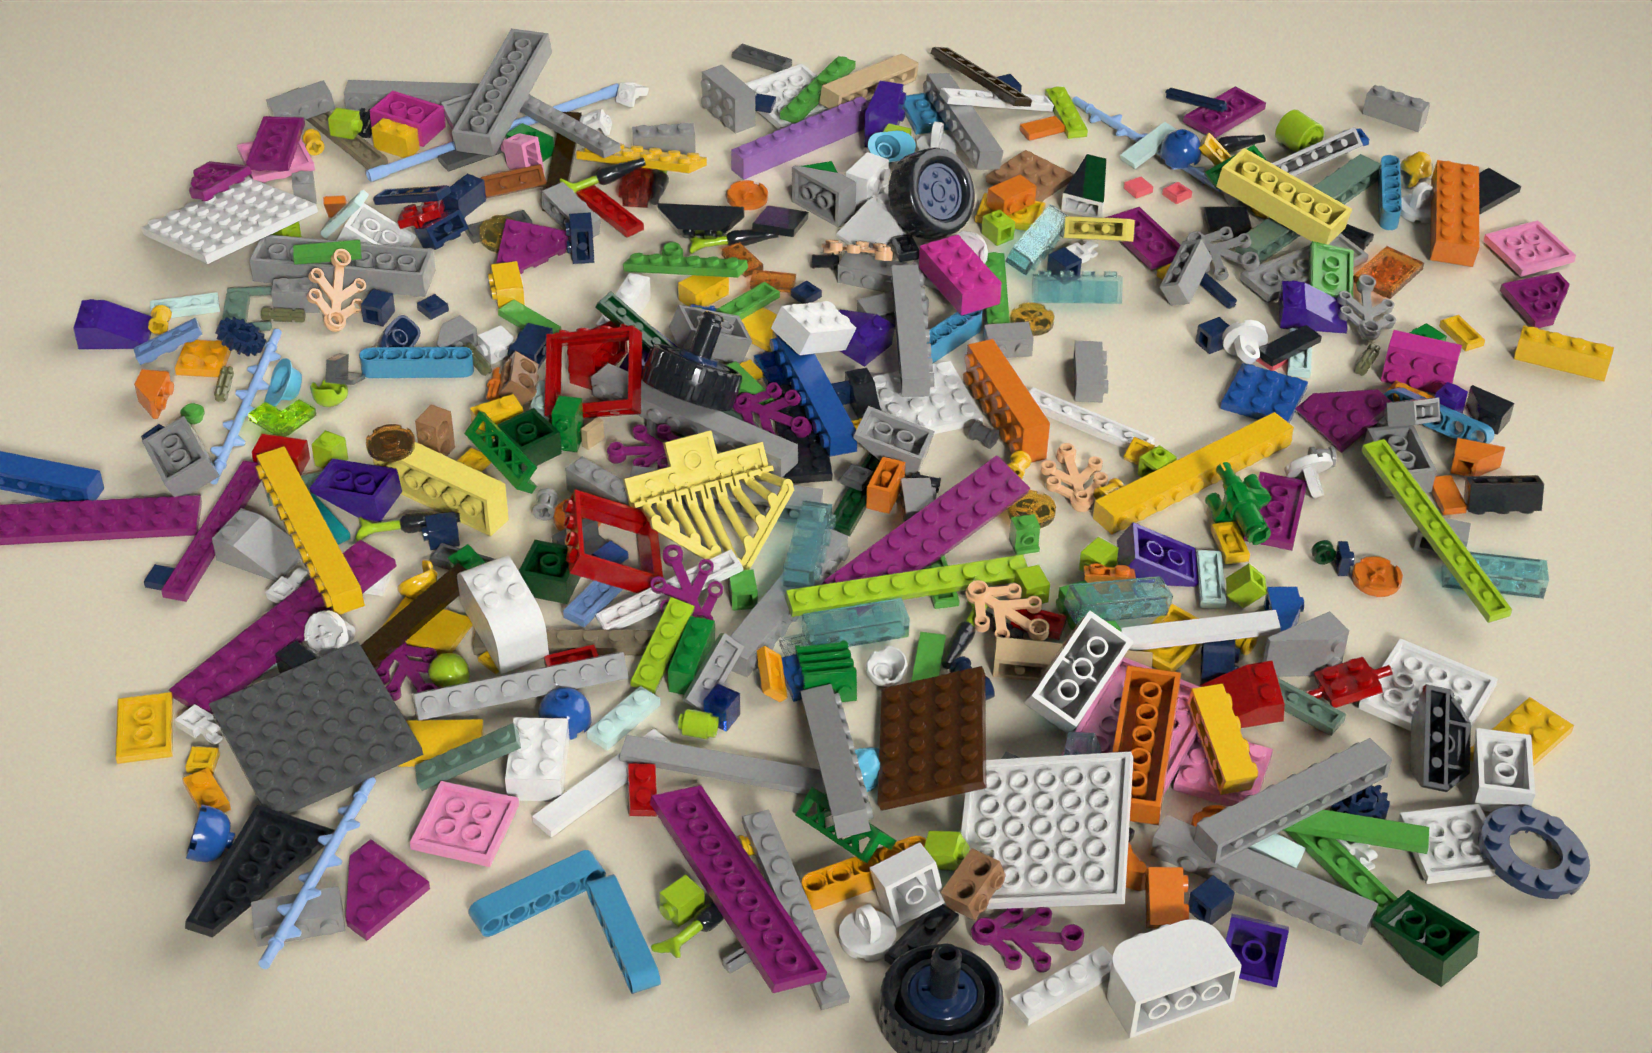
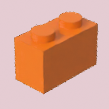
M1019 174L988 188L987 206L993 211L1000 209L1008 216L1035 204L1037 186Z
M882 457L867 486V509L890 514L900 494L901 478H905L906 462Z
M1148 867L1145 870L1146 928H1159L1165 924L1171 925L1179 921L1189 920V905L1184 904V892H1188V876L1183 875V867Z

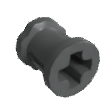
M977 420L971 426L968 438L970 440H978L984 443L986 448L991 449L999 438V430L996 428L990 429L984 426L982 421Z

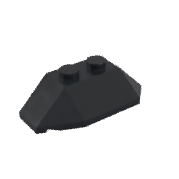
M658 203L657 206L659 214L684 238L704 236L706 239H716L717 237L724 236L745 217L744 207Z
M1428 684L1424 685L1411 720L1410 770L1421 787L1448 792L1470 774L1471 722L1461 705L1454 698L1455 695L1451 689Z

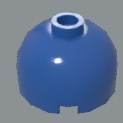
M1185 129L1175 130L1169 133L1162 141L1160 158L1165 160L1166 165L1174 168H1188V164L1192 163L1196 165L1201 160V150L1199 149L1201 142L1197 135Z
M564 687L552 690L544 696L539 705V718L568 719L570 740L577 738V734L583 730L585 733L592 723L590 704L586 697L576 689Z
M202 804L198 813V821L195 823L186 859L206 863L221 857L225 848H231L235 833L230 832L231 822L224 812Z

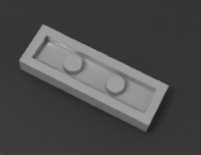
M720 633L682 700L697 711L708 712L742 653L744 646L726 633Z

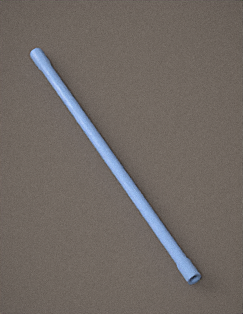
M619 84L607 86L599 91L553 107L561 112H570L601 100L616 97ZM524 116L514 120L509 131L522 123L530 126L538 122L528 116ZM454 141L386 165L366 170L367 179L372 182L387 177L389 174L438 158V155L456 150Z

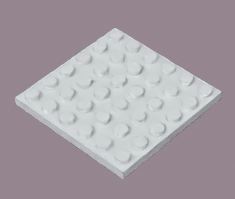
M246 177L243 182L229 186V190L213 195L214 198L209 201L190 202L180 210L168 212L165 217L150 220L141 229L143 235L209 264L317 213L318 209L315 203Z
M1132 752L986 760L987 788L965 793L961 834L968 843L970 850L973 848L999 860L1006 874L1002 887L995 891L986 909L1125 904L1133 773Z

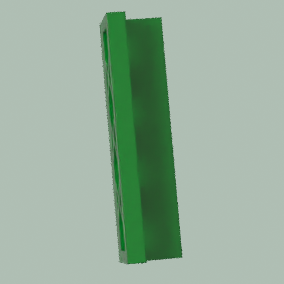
M479 411L464 434L517 490L532 494L537 485L530 478L537 467L485 412ZM483 421L485 422V431L478 429ZM492 436H498V444L492 439ZM505 450L512 451V459L505 453ZM524 463L527 466L525 472L518 467V464Z
M811 787L795 816L867 864L879 844L892 850L897 841L871 823H869L871 831L852 835L843 840L842 838L838 839L834 825L825 827V818L831 816L827 796L814 787ZM816 802L817 814L810 817L806 816L813 803ZM869 837L870 841L861 853L859 850V840Z

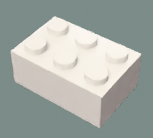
M824 301L781 306L771 329L796 353L807 355L846 350L856 327L850 322L848 317L835 309L834 304Z
M514 717L513 723L519 731L521 748L508 754L505 775L506 793L508 796L519 798V801H554L564 791L570 741L568 719Z

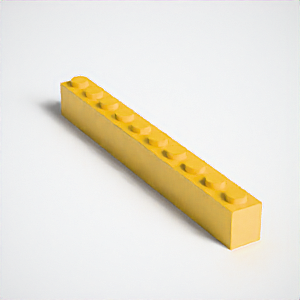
M1275 412L1095 500L1093 519L1111 535L1124 530L1133 522L1142 521L1146 517L1162 511L1166 507L1180 502L1184 498L1198 493L1212 484H1216L1221 480L1216 472L1219 464H1221L1225 471L1223 462L1230 463L1231 468L1236 473L1281 449L1287 448L1291 445L1294 427Z
M281 447L256 455L259 464L255 466L259 480L262 479L266 493H269L272 505L276 507L278 516L284 522L288 535L292 534L291 539L294 547L298 549L303 564L307 563L306 567L310 578L315 577L314 583L318 593L323 592L321 595L326 608L331 607L333 612L341 615L365 606L361 586L286 448Z

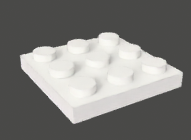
M1479 804L1400 813L1399 822L1429 827V848L1427 854L1412 852L1426 884L1497 876L1494 873L1496 868L1489 859L1484 860L1479 849L1478 833L1486 819Z

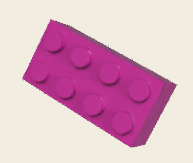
M959 235L920 246L919 268L961 316L1000 304L1002 282Z

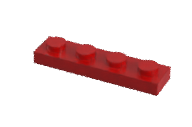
M595 185L577 191V196L593 212L598 214V216L625 237L633 236L644 230V223Z

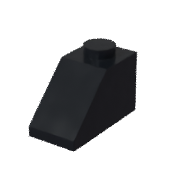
M868 368L846 371L845 381L848 380L851 386L850 405L857 418H863L868 406L881 411L875 382Z
M1474 385L1470 387L1466 402L1472 418L1492 427L1496 435L1510 421L1515 404Z

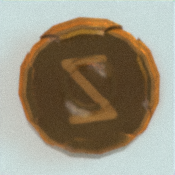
M386 424L373 430V434L367 436L366 449L368 454L377 461L396 462L412 454L415 449V436L409 428L406 430L398 424Z

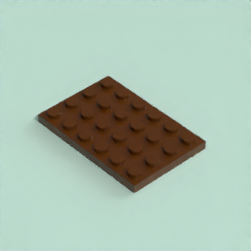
M982 666L881 689L880 769L878 776V806L881 811L987 788L985 672Z

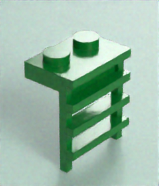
M846 640L839 643L795 646V653L803 677V690L831 684L834 694H840L841 702L857 701V670L854 667V660L851 658V651L848 649V642Z

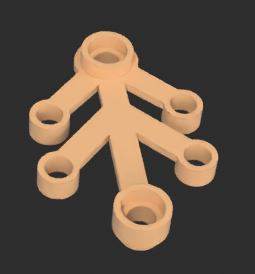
M827 239L826 243L821 244L823 253L840 254V251L846 250L847 253L855 254L860 252L874 253L875 260L892 261L893 257L891 247L883 243H873V247H869V242L856 241V245H843V243H839V240Z
M338 249L331 256V262L334 266L333 287L319 268L312 269L308 275L309 280L313 283H318L331 300L330 308L322 298L321 291L316 288L311 289L306 296L310 303L316 304L324 314V325L333 332L341 331L345 327L346 318L362 311L361 303L363 301L361 299H354L349 304V307L340 311L341 302L355 293H361L366 288L365 281L357 278L349 287L342 291L344 268L351 261V255L345 249ZM313 273H317L319 278L314 277ZM356 283L361 285V289L356 286ZM311 293L316 294L317 299L313 298ZM354 303L358 304L360 309L355 308ZM331 319L336 320L337 324H334Z
M1063 443L1057 449V460L1066 465L1068 474L1056 469L1055 462L1050 460L1044 461L1041 472L1045 476H1050L1047 478L1046 488L1051 492H1057L1069 498L1074 510L1086 512L1094 504V489L1107 485L1108 475L1099 472L1102 470L1103 460L1095 456L1089 458L1088 466L1079 474L1075 463L1076 449L1070 443ZM1094 475L1093 483L1084 490L1083 484ZM1061 481L1072 486L1073 490L1062 486Z
M976 580L971 582L966 588L967 600L975 605L976 618L974 620V627L978 632H986L990 628V619L985 613L986 604L994 611L996 625L995 642L1000 635H1005L1006 637L1004 638H1010V631L1006 627L1005 617L1028 631V635L1033 641H1044L1048 637L1049 624L1043 619L1031 621L1015 611L1027 609L1030 613H1038L1042 608V601L1037 596L1020 599L1022 594L1020 585L1012 583L1008 586L988 587L985 582ZM1007 596L1009 600L999 601L995 597Z

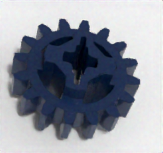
M225 317L224 320L221 319L215 332L218 335L217 339L223 341V346L229 348L230 351L236 350L239 355L242 353L249 356L251 353L256 356L257 353L262 352L266 343V339H264L265 334L259 333L260 328L255 327L251 322L247 324L244 319L239 320L235 317L232 320L228 317Z
M1371 785L1331 805L1330 811L1385 820L1390 801L1387 800L1388 793H1380L1381 785L1375 787Z

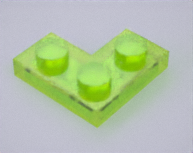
M300 399L282 411L264 402L248 413L249 421L275 436L287 437L317 416L316 409Z

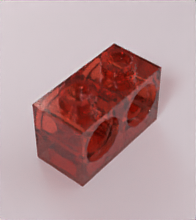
M640 167L622 177V185L619 186V198H622L623 207L648 208L653 169Z

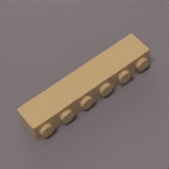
M901 53L822 85L820 104L828 109H832L861 96L866 100H870L880 80L904 85L916 81L919 63Z
M997 637L993 677L1038 681L1063 644ZM1128 650L1124 655L1125 658L1152 668L1153 653Z

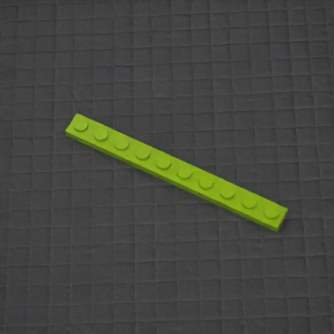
M1381 439L1364 444L1362 447L1364 456L1485 620L1490 623L1509 617L1512 608L1386 440Z
M1016 555L786 590L785 599L791 617L964 591L971 582L976 580L985 582L988 587L1014 583L1016 569L1028 566L1024 555Z

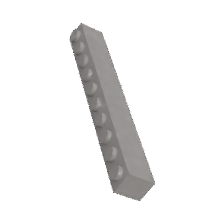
M608 363L591 377L593 396L604 401L628 399V371ZM641 379V414L636 415L659 425L667 424L671 427L672 431L686 437L711 431L716 450L720 452L763 442L768 466H773L774 469L769 473L779 477H783L798 464V444L719 410L701 407L669 396L650 387Z

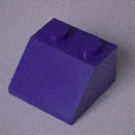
M1231 914L1226 943L1242 965L1239 979L1277 988L1289 926Z

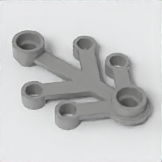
M1223 227L1219 231L1206 235L1199 231H1193L1186 238V241L1202 239L1207 250L1211 252L1215 266L1214 274L1219 281L1226 280L1229 275L1221 257L1242 264L1243 268L1249 272L1255 271L1260 264L1258 255L1255 252H1247L1242 255L1229 250L1237 246L1248 248L1251 245V239L1248 234L1243 233L1233 238L1230 227ZM1220 238L1223 241L1217 244L1210 243ZM1210 265L1208 266L1206 273L1210 271Z
M1364 274L1359 277L1356 284L1357 291L1361 293L1362 305L1349 292L1341 291L1337 297V302L1344 306L1340 308L1338 316L1342 320H1350L1358 327V333L1364 339L1376 340L1380 335L1381 329L1393 328L1396 318L1389 313L1392 312L1395 304L1390 299H1383L1380 304L1372 308L1371 292L1376 285V280L1372 276ZM1352 308L1363 317V320L1353 313ZM1381 313H1387L1381 320L1373 321L1374 317Z

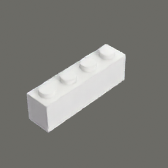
M629 273L615 295L639 316L651 299L650 277ZM602 314L596 323V327L610 320Z

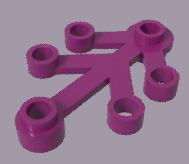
M770 383L765 391L755 395L742 393L737 396L733 407L738 414L743 415L744 422L756 426L752 413H756L760 417L762 429L772 434H775V432L773 431L771 420L791 427L794 434L799 438L806 437L811 433L812 425L807 418L800 416L793 418L777 411L787 406H795L800 402L801 397L796 390H789L784 398L764 406L758 403L769 398L776 399L782 394V389L777 383Z
M661 424L657 427V437L659 439L667 441L679 439L678 436L671 433L669 425ZM637 425L633 428V437L649 446L624 447L620 442H613L607 448L608 460L614 464L624 462L627 456L648 455L645 458L639 457L634 459L633 466L650 467L657 461V469L669 467L667 457H663L666 455L663 443L649 435L647 427L644 425Z
M675 544L668 545L663 550V561L666 565L673 567L681 589L667 584L664 578L657 576L651 581V590L656 594L663 593L695 606L693 617L714 620L711 612L717 599L723 594L722 584L717 581L709 584V595L702 609L697 600L707 577L714 570L713 562L709 559H703L699 562V572L691 586L682 564L683 551L681 547ZM674 550L678 553V555L675 557H670L668 553ZM704 564H708L711 568L708 571H704L701 567ZM661 582L663 587L657 589L654 587V584ZM718 587L720 592L712 593L711 588ZM665 599L661 602L660 612L662 614L664 612V605L668 604L670 599Z
M404 642L385 658L379 668L375 670L378 676H382L380 679L383 684H387L390 681L389 669L394 660L399 664L390 684L386 686L393 701L401 698L400 687L406 676L417 692L438 688L432 683H425L418 673H428L430 663L437 657V651L434 648L407 646L406 642ZM407 656L420 657L422 662L409 660Z
M1038 907L1035 913L1023 922H1021L1023 920V908H1009L994 920L990 918L977 920L971 928L972 939L977 944L993 947L1005 958L1004 965L1010 970H1017L1021 967L1022 954L1017 950H1012L1003 940L1014 942L1034 960L1033 967L1038 972H1047L1050 969L1051 956L1039 950L1032 942L1061 944L1068 951H1076L1083 945L1084 941L1083 929L1074 924L1066 925L1061 933L1034 931L1033 929L1038 925L1047 926L1051 923L1052 911L1048 907ZM1008 923L1018 924L1013 929L1003 928ZM1014 958V959H1016L1017 961H1014V962H1013V961H1010L1009 959ZM1038 961H1045L1046 963L1041 964Z

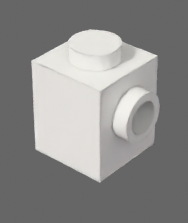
M500 325L478 335L479 345L477 350L490 364H494L508 357V348L514 343L513 336Z

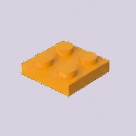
M219 340L186 342L176 363L175 373L176 375L219 377L220 370L223 366H226L231 351L222 345L223 341Z

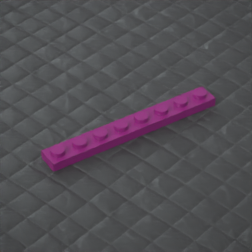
M243 460L162 588L163 598L188 601L215 557L212 538L241 508L244 509L262 481V479L259 480L255 466L259 465L258 463Z

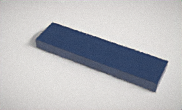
M447 185L385 189L374 196L373 201L375 205L435 202L449 195L451 190Z

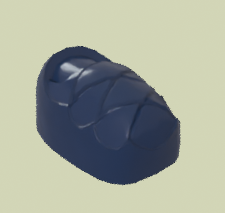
M400 315L383 331L379 337L377 347H414L421 334L420 328L409 317Z

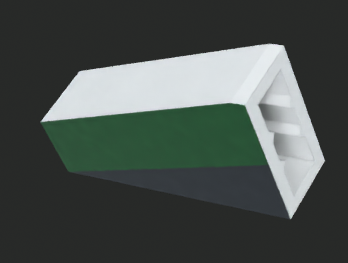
M1086 154L1063 192L1061 211L1085 217L1102 218L1105 196L1106 158Z

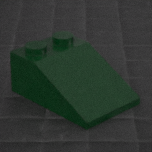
M1407 890L1372 919V924L1414 970L1440 987L1444 986L1477 958L1480 932L1410 890Z

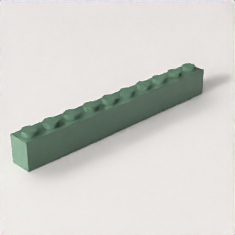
M1360 154L1313 187L1345 205L1378 181L1381 164ZM1269 217L1246 233L1250 236L1251 245L1248 248L1237 246L1235 247V252L1242 255L1247 252H1255L1261 264L1301 235Z

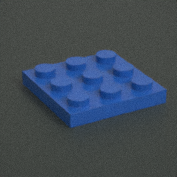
M1242 363L1221 402L1220 409L1256 420L1275 412L1290 423L1296 411L1295 408L1299 406L1307 390L1308 381L1256 367L1252 364Z

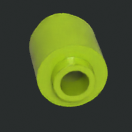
M687 709L685 714H680L678 729L682 730V735L707 740L709 737L715 738L717 735L719 717L713 716V713Z

